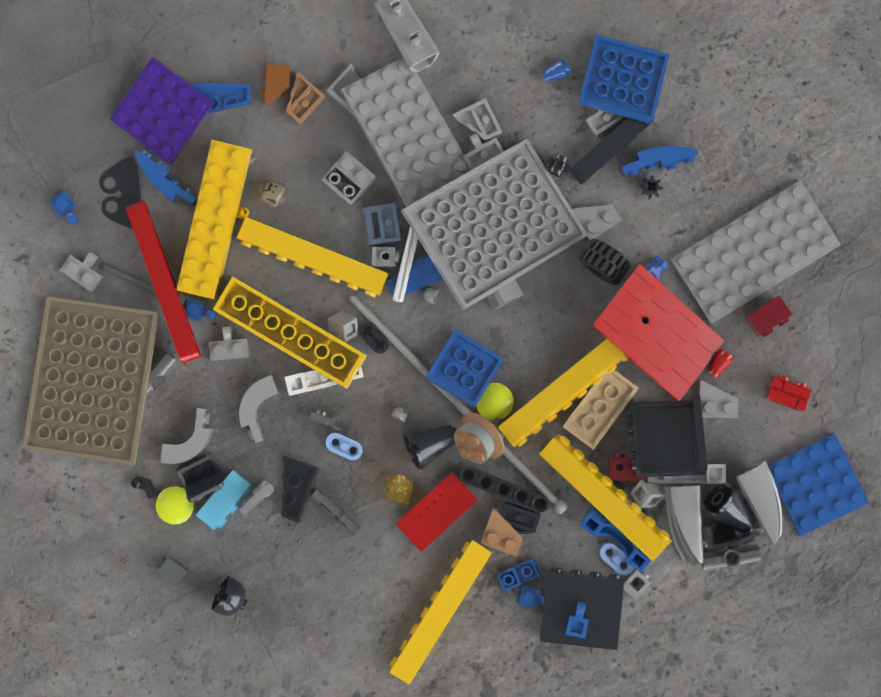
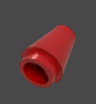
M721 348L719 352H716L708 372L718 378L733 362L734 356Z

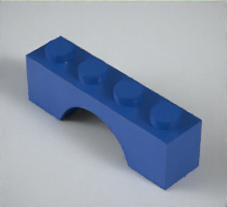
M592 506L579 525L594 537L604 535L616 541L624 551L625 561L639 572H642L651 560L596 507Z

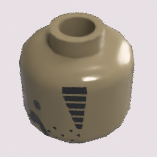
M269 179L267 182L263 181L257 194L260 196L261 202L271 207H276L279 203L283 204L287 196L284 193L285 186L273 179Z

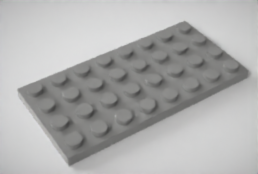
M404 57L341 89L342 95L406 207L471 171L463 158V152L418 73L410 70Z
M800 180L675 256L670 261L711 325L841 244Z

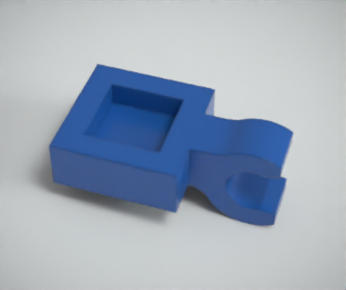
M65 190L49 200L60 217L65 215L72 225L79 221L72 211L77 206Z
M657 255L653 259L652 265L648 264L645 269L660 280V273L667 268L668 263Z
M187 297L184 309L188 318L200 322L202 316L215 320L217 313L205 309L207 303Z
M522 585L518 605L537 609L538 603L544 605V596L540 595L541 589Z
M578 601L575 615L569 614L566 635L585 639L589 618L583 617L586 607L584 602Z

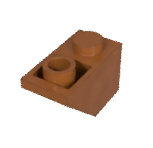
M267 64V69L263 70V81H266L265 88H262L261 100H264L265 105L270 106L290 89L292 70L290 66Z

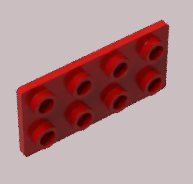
M450 473L406 513L396 525L422 552L475 504L477 498L454 473Z

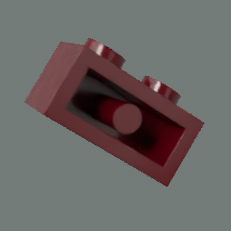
M779 295L746 316L745 320L757 337L761 335L766 337L774 332L772 328L776 325L781 327L789 322L788 317L793 314Z
M613 453V457H608L607 477L611 480L632 482L644 480V482H648V477H635V471L631 470V459H634V454L632 458H625V454Z

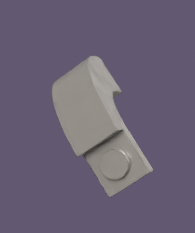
M273 375L255 382L246 391L240 404L239 419L241 428L250 427L247 431L251 441L255 440V443L264 441L257 421V410L260 404L267 398L280 394Z
M197 408L195 430L188 441L179 445L162 444L160 463L177 464L187 462L197 457L206 448L213 429L205 428V425L209 424L210 418L207 409Z

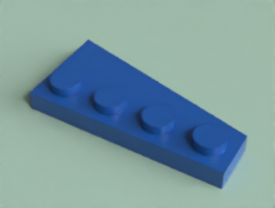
M189 83L215 102L208 114L251 104V84Z
M427 252L412 263L405 295L443 279ZM399 273L385 283L393 295Z

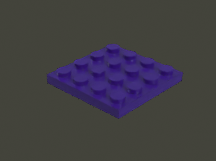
M152 57L110 120L168 164L172 165L215 102L155 57Z

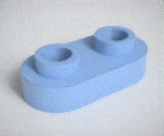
M332 433L326 439V447L349 460H356L362 455L363 448L361 444L346 436ZM334 439L339 440L338 446L332 444ZM351 447H355L357 449V452L355 454L350 453Z
M612 543L602 545L600 557L617 573L625 576L633 571L634 567L625 561V554L622 550ZM607 549L612 550L613 553L611 556L606 555ZM622 562L627 563V567L625 569H622L620 567V564Z

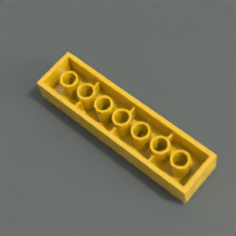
M216 140L211 141L177 291L210 299L218 298L252 154L251 149Z
M233 276L213 308L214 311L346 389L350 386L367 357L364 353Z

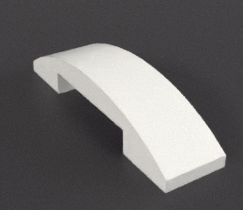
M361 367L353 380L364 377ZM316 370L284 377L289 396L338 384Z
M707 464L706 475L648 477V483L722 484L726 483V464Z

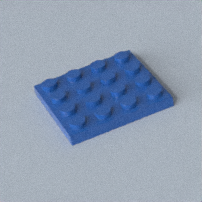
M596 34L578 104L652 124L670 54Z
M835 433L768 465L778 494L799 536L869 503Z

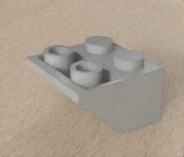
M346 151L321 180L351 205L376 180V176Z

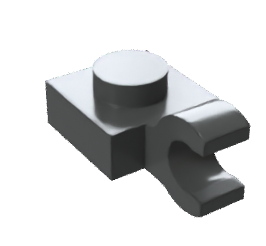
M317 409L316 413L311 411L309 419L328 425L335 430H341L340 427L335 425V421L338 419L344 421L343 417L335 416L329 418L327 417L328 413Z

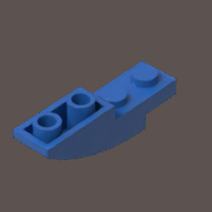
M663 146L646 149L636 153L637 161L622 166L620 170L623 176L628 175V177L639 174V170L643 168L650 170L657 167L656 163H658L661 170L666 168L668 171L678 167L677 163L682 161L687 164L696 160L695 156L699 152L697 149L682 146Z
M136 150L135 155L140 167L159 191L174 203L180 197L194 207L196 206L198 199L195 197V192L188 188L183 190L179 187L181 183L172 177L168 180L171 175L167 170L169 166L161 161L156 163L152 160L153 156L144 150L142 153Z

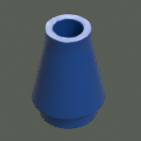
M559 59L542 72L546 82L568 77V74L572 73L565 59Z

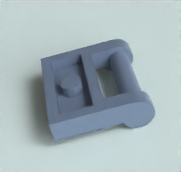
M395 203L361 209L362 215L365 218L368 247L401 241ZM377 212L381 238L375 237L372 213Z

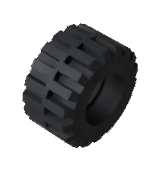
M592 239L579 256V260L584 267L611 285H619L631 268L630 262L620 252L598 239Z

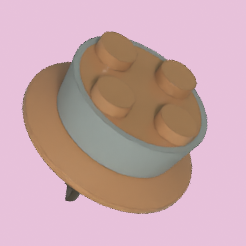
M477 413L465 414L461 419V427L454 433V440L460 450V455L464 459H469L478 464L484 463L488 458L495 459L500 457L504 451V442L497 427L502 420L497 417L490 422L487 418Z

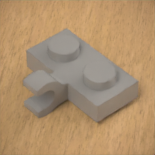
M595 109L597 113L587 118L585 122L594 136H597L625 117Z
M475 133L469 138L475 150L464 155L463 158L470 170H473L503 153L504 150L497 138L482 144Z
M91 252L87 254L84 262L70 255L60 269L61 272L90 292L94 291L103 278L102 275L91 268L98 259V256Z
M230 326L222 327L224 341L209 342L211 361L250 357L248 338L233 340L232 328Z
M263 481L252 492L254 496L250 494L243 501L244 506L239 511L246 515L261 500L270 496L274 492V487L267 481Z

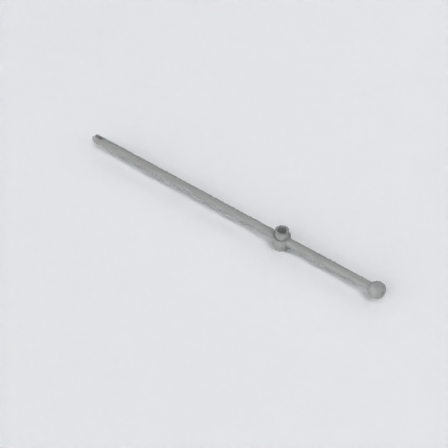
M351 296L350 302L426 377L430 370L356 296ZM433 384L463 415L472 413L458 398ZM499 431V433H500V435H501V437H502V439H503V438H504V435ZM504 445L502 454L553 504L554 511L557 514H562L568 508L567 502L563 499H558Z

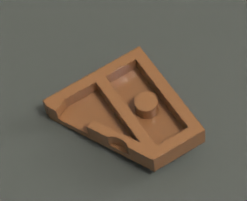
M297 72L286 113L301 125L326 96L302 74Z
M493 508L480 544L517 556L523 536L498 513L496 508Z

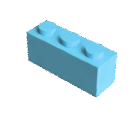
M232 470L223 481V487L215 492L196 514L198 518L213 530L217 527L221 529L227 522L225 517L230 512L233 514L240 506L238 504L239 500L242 497L245 499L252 491L250 489L252 483L236 470Z

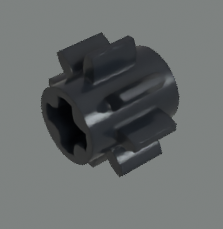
M556 154L554 158L550 156L546 165L550 167L548 172L560 178L562 174L567 175L571 165L567 164L569 159L559 154Z
M653 175L649 180L644 177L642 180L645 184L639 185V188H643L641 196L646 194L648 200L651 199L652 195L659 197L657 191L663 190V187L659 186L661 179L656 181ZM648 184L655 186L653 190H647Z

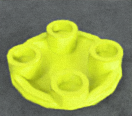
M493 382L488 385L476 407L478 412L488 420H494L497 417L504 419L510 414L514 399L511 391L506 386Z
M178 486L164 489L156 500L158 516L169 524L185 522L191 516L194 509V501L189 502L186 490Z

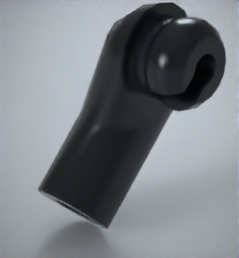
M141 476L132 479L131 486L135 489L145 490L148 499L157 496L150 479Z

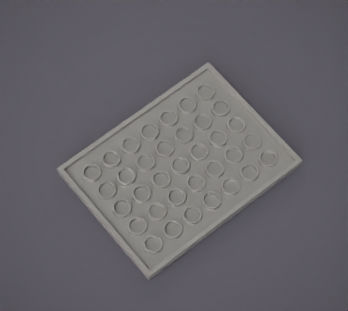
M528 139L401 211L463 310L588 236Z

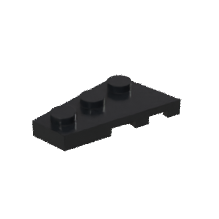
M283 455L282 517L301 523L320 468Z

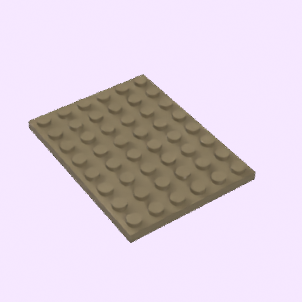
M47 296L22 448L135 465L159 313Z

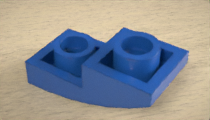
M533 557L496 575L505 592L540 577L541 573Z

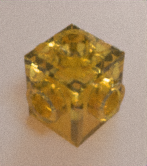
M395 474V478L387 477L384 500L411 504L414 481L407 480L406 475Z

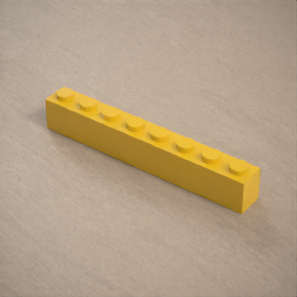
M245 217L237 239L241 241L240 244L245 247L251 248L253 245L259 248L258 252L266 255L273 253L278 260L286 262L288 259L293 261V265L298 268L304 269L308 267L312 269L311 273L321 277L322 274L330 276L329 280L336 283L343 281L348 283L346 287L356 291L358 288L365 290L364 294L374 298L376 295H381L389 276L386 272L248 217Z
M606 339L498 426L499 430L513 447L522 446L530 434L533 433L535 435L542 429L541 425L546 421L548 423L553 421L557 417L556 413L561 409L566 410L572 405V400L576 397L581 398L587 393L586 389L588 387L597 385L601 382V377L605 373H612L620 361L625 362L629 358Z
M558 434L539 453L651 561H654L672 542L670 535L665 530L658 528L651 517L641 512L639 505L634 502L632 503L624 491L617 489L613 485L609 477L603 476L598 471V467L594 463L588 462L584 458V454L571 446L570 441L565 436Z
M473 539L470 543L466 541L461 549L464 552L461 558L456 557L451 565V568H453L451 574L444 576L440 583L443 585L439 592L437 590L434 592L430 599L432 604L429 608H424L420 615L422 620L419 624H414L409 632L412 636L408 641L404 640L399 648L402 652L398 658L394 656L389 664L391 667L390 673L407 684H410L492 554V551Z

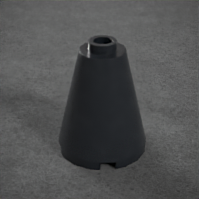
M451 425L404 434L405 447L407 452L411 453L413 457L411 460L417 469L424 468L456 444L454 433L457 429L455 427L452 428Z
M722 483V487L719 489L713 488L703 502L705 506L703 512L707 516L742 534L750 532L754 528L755 520L735 488L729 483Z

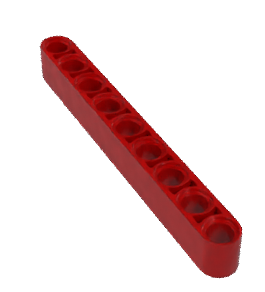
M145 200L126 206L127 214L182 364L198 359L201 357V353L182 301L180 302L178 298L179 292L177 291V286Z

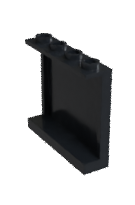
M692 396L691 401L634 403V398H631L630 405L626 407L627 417L631 419V423H628V434L632 435V441H630L629 446L630 453L634 454V459H631V470L635 471V477L706 475L708 465L701 397Z
M551 567V570H547L540 642L618 650L624 578H620V574L610 573L609 576H601L600 572L590 571V574H582L581 570L571 569L570 572H563L562 568ZM578 601L585 603L586 607L583 617L589 618L585 639L565 634L569 614L575 615Z

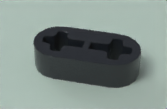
M364 322L360 325L359 334L374 352L378 354L385 353L388 350L389 344L380 331L369 322ZM364 326L367 328L372 327L371 333L374 335L372 338L368 334L365 336L362 334ZM375 338L380 342L385 341V348L383 350L375 348L377 346L373 341Z

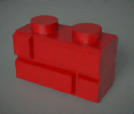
M783 375L772 377L765 399L804 412L811 394V389L807 388L808 385L799 381L794 384L789 382L790 378Z

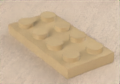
M615 370L610 374L605 373L601 377V382L590 388L562 426L592 450H594L639 389Z

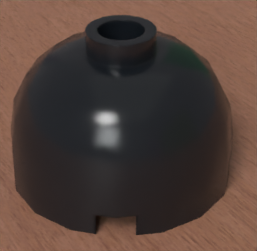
M227 576L221 583V590L218 595H215L211 606L212 611L223 616L236 614L239 609L243 610L247 603L243 584L237 579Z

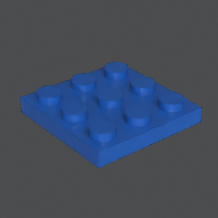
M455 329L425 379L475 408L504 358Z

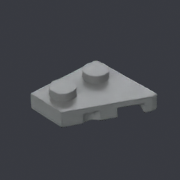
M486 98L453 114L457 121L473 133H476L485 142L502 134V130Z
M612 204L572 209L588 234L586 237L589 242L622 221Z
M699 381V396L701 397L703 418H738V399L704 381Z

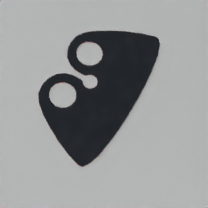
M129 157L108 169L101 176L99 184L102 191L107 194H114L117 191L121 192V197L111 196L103 201L102 213L110 220L132 228L126 206L141 201V191L136 163L132 157ZM112 177L115 179L116 185L113 189L105 188L104 180L106 178ZM114 201L117 203L118 209L115 213H109L106 210L108 202Z

